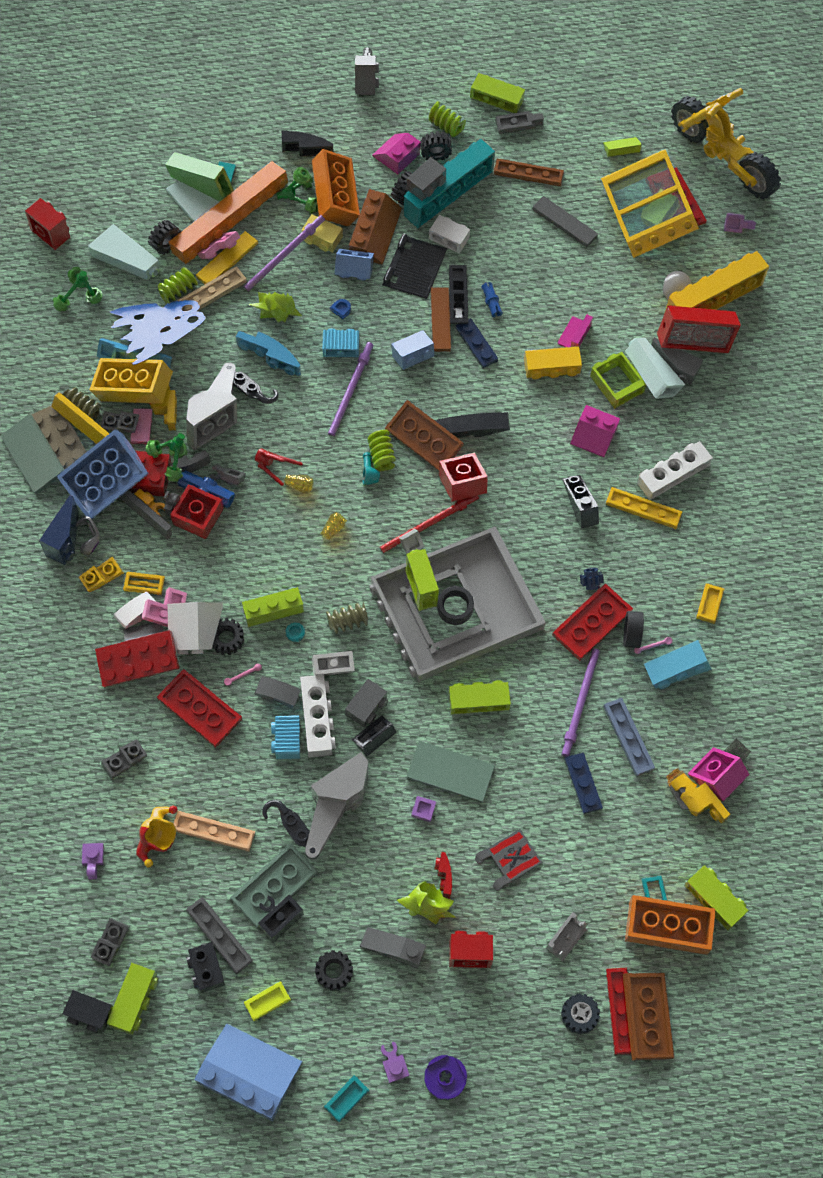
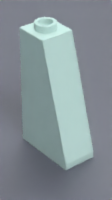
M114 224L88 245L92 257L146 280L155 277L159 273L158 259Z
M634 338L630 341L629 347L625 352L656 399L674 397L683 388L684 382L646 338Z

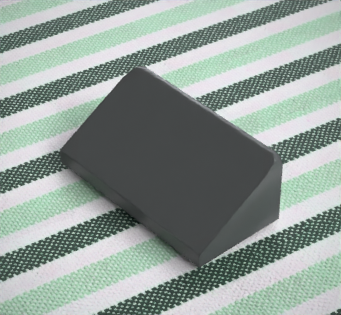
M156 623L123 629L125 641L164 632L163 626Z

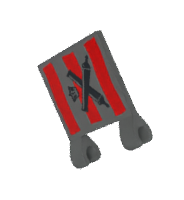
M521 829L489 848L478 852L475 857L478 864L491 857L502 873L503 877L495 880L493 888L496 891L543 863Z

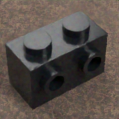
M209 942L188 949L189 956L186 957L189 969L193 968L195 976L192 977L194 988H199L200 992L204 993L225 986L213 943Z
M72 990L62 1015L67 1018L66 1022L78 1026L80 1023L86 1025V1030L97 1034L98 1031L105 1033L113 1005Z

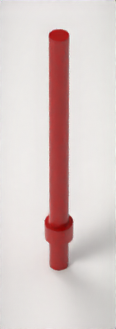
M473 496L455 501L454 505L380 546L381 551L385 553L401 544L399 538L414 529L420 533L453 513L466 509L467 505L478 500L479 497Z

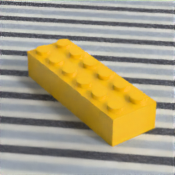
M758 251L752 254L748 253L742 259L731 262L727 267L717 269L712 275L702 277L695 284H689L683 290L672 293L669 296L667 306L717 310L762 286L769 265Z

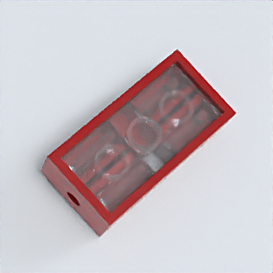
M668 305L657 331V336L662 348L729 353L741 324L734 311Z

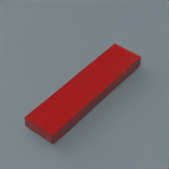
M627 968L606 969L614 1055L631 1054L623 974L628 973Z

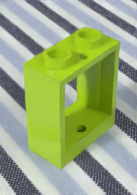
M623 352L610 355L607 360L597 362L591 369L590 377L614 409L645 391L646 383ZM619 366L632 384L614 393L601 375Z
M412 550L406 554L405 571L418 611L437 607L439 588L426 550Z

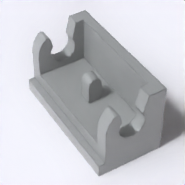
M573 912L546 947L548 951L562 962L587 930V924L584 921L580 922L577 919V915Z

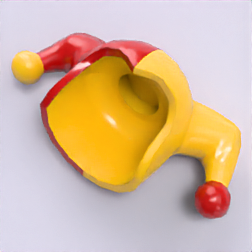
M174 805L170 807H155L151 817L144 821L139 829L140 842L136 855L144 862L147 868L153 865V861L148 859L147 856L150 850L165 852L174 843L176 837L175 825L163 819L168 813H177L178 809Z

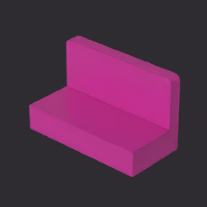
M587 314L584 320L572 316L558 340V345L565 348L580 347L592 326L593 316Z

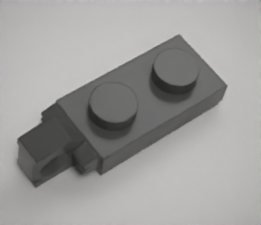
M526 111L497 116L495 121L498 133L504 134L536 128V126L543 125L544 118L542 113L533 115V113Z

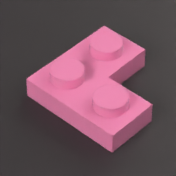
M237 231L223 233L221 238L215 239L207 249H203L197 254L201 259L210 260L217 255L216 252L219 249H230L237 244L236 240L240 238V235Z
M169 587L166 590L164 604L150 599L146 600L142 619L168 627L167 604L185 603L187 593Z

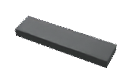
M545 196L532 208L533 211L585 247H588L598 236L597 232Z
M130 490L119 497L167 540L172 536V526Z
M203 896L186 909L236 974L253 962L249 954Z

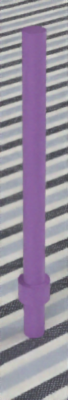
M320 215L311 224H307L302 233L243 287L249 292L309 235H313L316 232V228L325 221V218Z
M367 342L363 353L359 355L358 365L329 429V435L335 436L362 371L370 360L369 355L374 346L370 342Z
M592 649L571 724L564 737L565 744L561 754L564 757L570 755L572 745L576 742V731L600 653L598 649Z

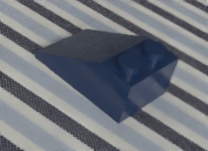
M69 495L39 540L45 556L63 565H66L67 561H71L75 555L77 536L75 524L78 522L79 511L72 495Z

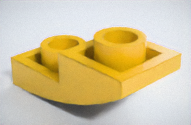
M111 557L97 568L95 566L91 567L80 575L79 579L90 593L124 574L115 558Z

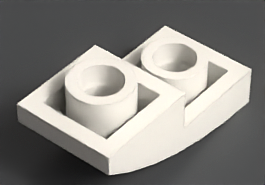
M145 592L120 608L114 614V618L125 629L141 622L145 601L148 599L155 600Z

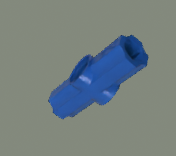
M186 470L182 472L183 477L179 479L178 486L186 489L188 484L221 498L223 507L228 509L231 506L235 497L234 492L219 486L216 481L209 477L201 478Z

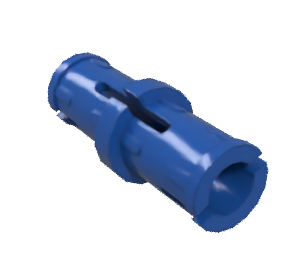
M486 282L481 286L485 295V303L489 306L493 318L496 317L495 314L501 316L503 312L499 305V297L495 294L493 284L488 282V287Z

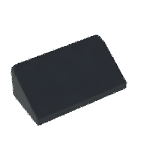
M381 715L355 736L352 741L367 757L397 732L393 724Z

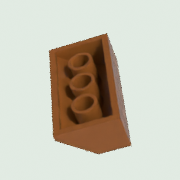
M369 189L349 243V250L374 253L373 263L383 265L402 207L386 193Z

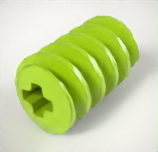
M437 101L430 110L429 121L446 133H450L451 137H456L463 131L466 120L461 122V116L456 117V112L451 113L450 108L446 110L445 105L440 107L441 103Z
M182 268L181 272L177 271L175 273V276L171 275L169 280L165 279L163 283H159L158 290L164 302L168 304L170 303L169 298L175 301V294L181 297L180 291L186 294V287L192 290L191 283L197 286L198 282L188 269Z
M388 430L375 431L367 438L374 469L378 471L395 468L394 462L396 457L393 456L394 450H392L393 445L390 443L391 438L389 437L390 432Z

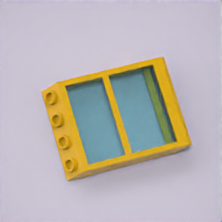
M666 149L601 178L633 258L699 229Z

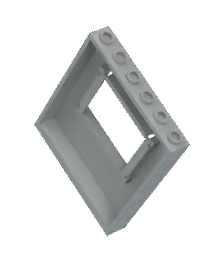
M496 526L427 554L436 582L457 574L463 588L468 590L473 596L474 610L482 623L444 640L433 643L409 594L412 593V589L405 571L406 563L371 577L369 589L373 596H377L379 600L377 601L380 612L384 611L386 615L384 618L388 628L392 627L394 634H392L393 639L397 645L400 644L402 658L404 661L408 660L410 667H408L412 678L416 677L418 682L545 628L546 622Z

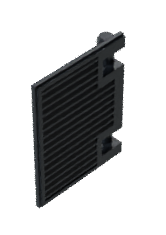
M403 234L397 245L392 262L386 271L382 286L427 299L447 248ZM406 242L412 243L410 250L405 248ZM392 275L398 277L396 283L391 282Z

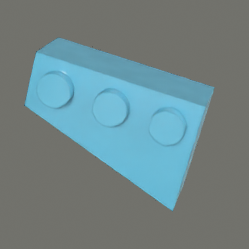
M698 640L644 664L655 689H664L670 686L671 683L712 670Z

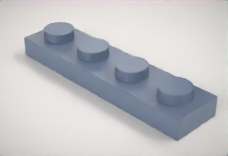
M619 698L604 704L603 708L635 776L653 771L655 766L623 699Z

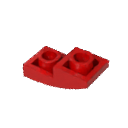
M441 852V858L436 857L434 870H438V876L446 877L441 879L440 890L443 891V897L450 899L452 872L446 852Z

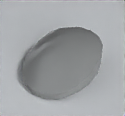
M674 271L668 274L664 280L662 290L665 298L668 300L672 293L683 290L687 285L691 284V279L686 273L681 271Z

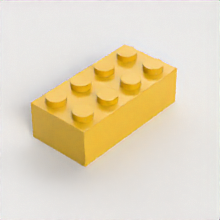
M100 358L89 390L100 401L163 404L173 371L163 360H144L133 365V362L137 359Z

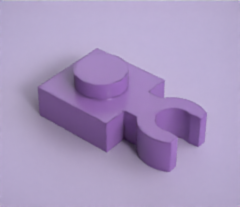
M392 1042L393 1050L391 1052H387L384 1045L381 1046L382 1054L388 1058V1060L382 1063L389 1083L410 1076L403 1055L396 1056L397 1045L395 1042Z

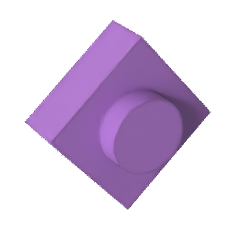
M417 796L411 817L431 822L436 801Z

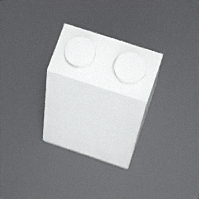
M189 602L167 604L168 630L172 631L177 655L188 654V650H192V654H204L203 650L212 649L223 603Z

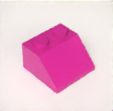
M409 133L394 134L372 156L393 172L399 174L420 155L421 142Z
M586 405L570 444L605 457L617 431L620 418Z
M715 747L688 773L700 786L706 783L721 801L729 797L750 775L740 757Z

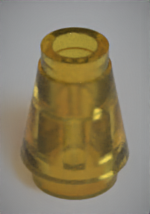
M287 474L284 480L285 485L302 493H310L314 483L313 478H310L309 475Z
M338 512L331 514L320 534L330 540L346 526L347 520Z

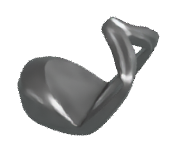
M86 516L76 522L75 525L76 527L88 525L94 536L83 543L80 548V552L83 555L90 556L99 543L100 534L92 519Z

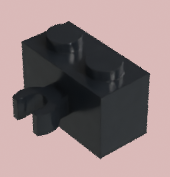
M290 895L286 896L277 906H275V901L271 896L267 897L271 902L269 907H264L262 903L259 904L260 909L268 914L258 922V926L272 943L304 915L303 909Z

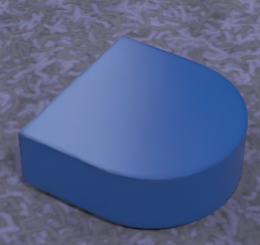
M339 299L330 307V311L344 320L351 312V304L345 299Z

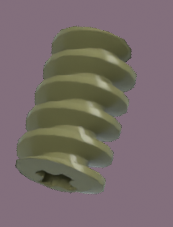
M76 387L63 392V396L95 421L101 408L100 403L95 404L94 399H90L88 395L84 396V393L82 391L78 392Z
M362 602V608L358 603L355 604V609L348 605L347 612L341 607L340 614L334 609L332 616L326 611L330 630H333L335 634H338V628L345 632L347 625L350 630H353V624L360 628L362 621L365 626H368V616L364 602Z

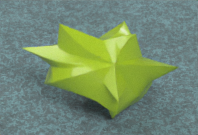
M258 292L259 303L249 304L261 310L260 319L275 318L279 323L280 321L286 322L288 315L302 316L295 308L292 296H289L288 293L285 295L284 293L278 294L276 292L270 294V292L268 294Z
M426 881L418 884L408 896L397 899L401 905L409 909L411 916L422 915L435 925L440 918H456L447 911L452 906L454 900L443 897L440 889L437 890L434 884L427 883Z

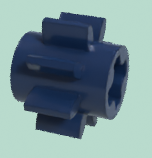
M587 568L584 570V575H580V583L582 586H586V590H597L600 588V583H604V576L601 572H598V568Z

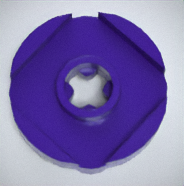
M440 1055L429 1062L425 1070V1086L431 1095L440 1100L456 1098L462 1093L466 1085L467 1072L465 1066L459 1059L452 1056ZM442 1072L451 1074L452 1077L449 1078V1083L440 1081Z

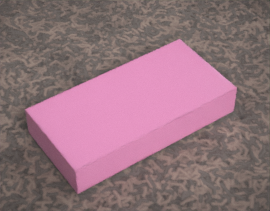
M134 409L133 413L139 414L140 417L136 432L131 433V444H147L151 435L153 411L152 409Z

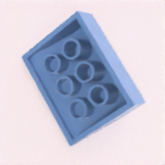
M113 430L61 472L57 478L68 493L74 497L76 504L84 515L93 519L149 473L123 433Z
M226 1024L204 1059L194 1080L196 1083L273 1122L302 1061Z

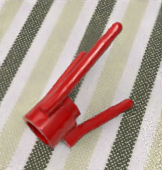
M262 448L255 455V461L259 463L258 468L264 470L281 486H284V483L266 467L267 465L270 466L273 460L303 465L302 462L274 454Z

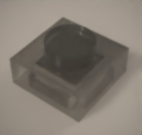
M737 738L724 750L727 753L740 757L742 762L751 753Z

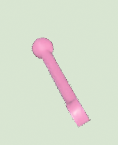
M666 637L663 641L635 648L634 652L640 654L643 650L663 644L670 645L672 638Z
M255 664L253 668L231 679L226 678L224 684L229 686L235 680L254 671H260L262 669L261 664Z

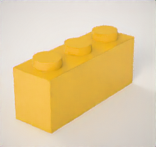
M579 347L525 351L524 364L527 378L540 379L545 376L556 378L560 375L572 377L581 372L582 362Z

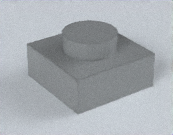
M416 529L399 538L406 554L412 550H420L425 547Z

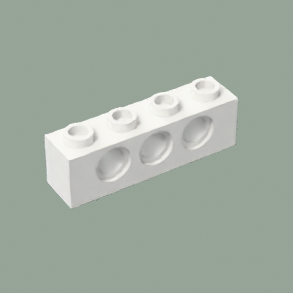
M700 441L695 444L691 443L680 453L675 452L668 460L660 461L654 468L641 472L637 484L648 499L652 500L710 466L713 457Z
M324 675L300 677L308 757L332 755V749H336L335 737L330 736V730H334L333 718H328V711H332L331 700L326 699V693H330L329 681L324 680ZM313 695L321 696L319 700H313L311 697ZM316 713L323 714V717L320 719H315L313 716ZM317 732H324L325 736L318 738L315 734Z

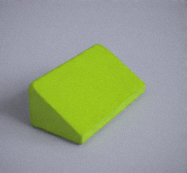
M637 137L603 142L607 157L637 153L641 151L642 146Z

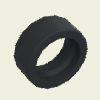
M452 586L441 592L437 601V611L444 622L451 625H461L472 616L474 600L468 590L463 587ZM457 596L464 599L467 603L466 611L461 615H452L446 612L444 603L447 598Z
M627 611L624 623V647L640 648L644 629L643 612Z

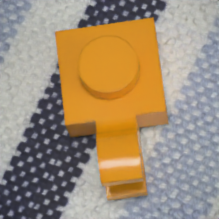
M139 489L135 495L160 516L157 510H164L165 504L162 502L155 503L154 497L149 492L144 493Z

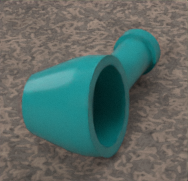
M369 452L363 453V477H365L363 485L378 483L380 478V471L371 467L372 456Z

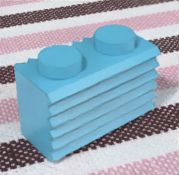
M336 329L323 330V357H359V331L354 329H347L345 331H337Z
M275 716V722L271 723L272 734H275V741L271 742L272 753H275L276 759H300L299 716Z

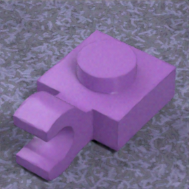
M727 213L724 231L742 233L743 228L755 230L756 222L744 220L745 215Z
M82 844V865L87 866V877L89 880L97 879V865H103L104 844Z

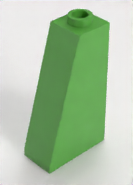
M176 152L165 163L172 178L219 202L234 191L223 166Z

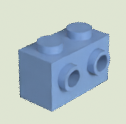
M339 249L336 253L335 275H339L342 278L357 277L358 280L370 279L374 253Z
M423 330L391 344L392 357L403 370L434 357V343Z

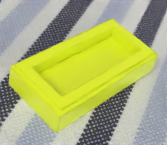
M280 981L248 999L244 1004L253 1021H256L291 1001Z

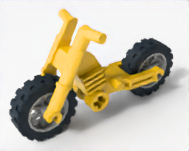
M741 88L712 102H708L705 106L702 105L700 100L697 101L695 97L691 98L690 96L683 97L674 104L671 109V118L674 120V126L678 128L677 131L690 142L694 141V143L701 142L706 138L708 143L703 147L705 154L710 158L716 156L720 160L724 158L728 162V168L739 177L740 182L744 184L743 187L747 188L751 194H754L756 198L767 199L779 189L781 177L778 175L779 171L775 168V164L771 163L767 156L764 157L763 154L753 152L750 148L741 145L745 141V137L743 135L737 139L734 137V125L730 123L728 114L722 108L731 100L743 95L744 92Z

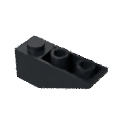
M581 475L563 479L576 520L581 529L598 525V505Z

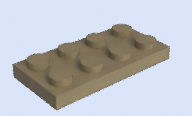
M51 406L31 414L64 469L68 468L86 453L71 423Z

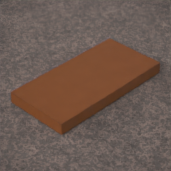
M406 400L384 428L438 471L439 461L454 458L464 445L461 440L408 400Z
M665 973L623 974L632 1061L674 1059Z

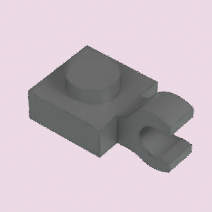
M215 464L212 466V469L216 470L218 475L213 473L210 475V478L213 480L221 478V480L226 481L229 485H239L244 481L246 473L229 467L226 469Z
M167 491L163 498L166 502L164 510L166 516L171 517L170 514L179 501L180 496L175 493L170 494Z

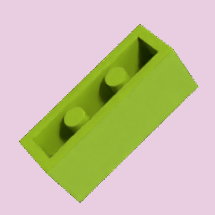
M480 73L476 76L470 91V98L512 113L518 112L525 95V89L519 86H514Z
M298 587L242 602L248 627L304 612Z
M496 680L487 684L474 682L472 685L457 683L449 686L451 715L510 710L511 702L508 682Z
M705 865L684 885L704 907L715 909V918L727 931L749 911L746 908L745 902L740 898H736L731 893V888L726 883H721L714 870L707 868Z
M131 963L107 1021L109 1027L133 1035L135 1030H139L142 1023V1018H140L142 1011H146L150 1004V998H148L150 991L155 990L159 978H156L157 973L154 970Z

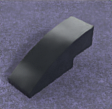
M281 131L282 152L299 151L300 157L317 156L322 149L334 152L333 143L324 138L304 132Z

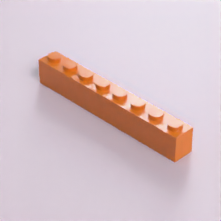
M271 161L171 239L169 245L172 253L185 264L198 255L197 253L207 249L211 242L221 238L223 233L232 229L280 189L284 188L288 184L286 171Z

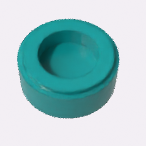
M294 622L287 626L286 637L288 640L299 642L304 638L305 629L302 624Z

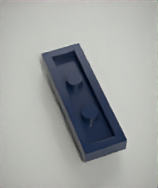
M471 318L468 319V324H457L455 326L482 369L498 362V357Z
M584 752L565 757L564 760L583 815L602 810L603 807Z

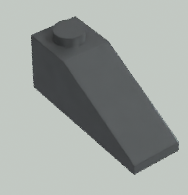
M654 337L651 344L684 384H692L701 368L703 360L681 349L662 348L659 339Z
M367 927L360 944L362 948L416 969L419 968L426 949V945L370 927Z

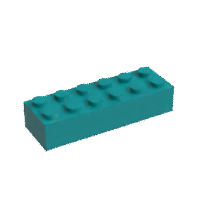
M482 139L476 143L473 142L468 149L458 153L456 158L444 164L443 167L446 168V181L442 186H438L430 197L427 196L422 201L410 191L405 194L404 217L417 229L493 172L495 151Z

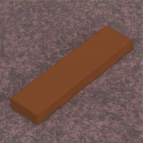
M497 158L493 175L561 187L564 170Z
M431 288L432 342L434 343V352H451L449 288Z

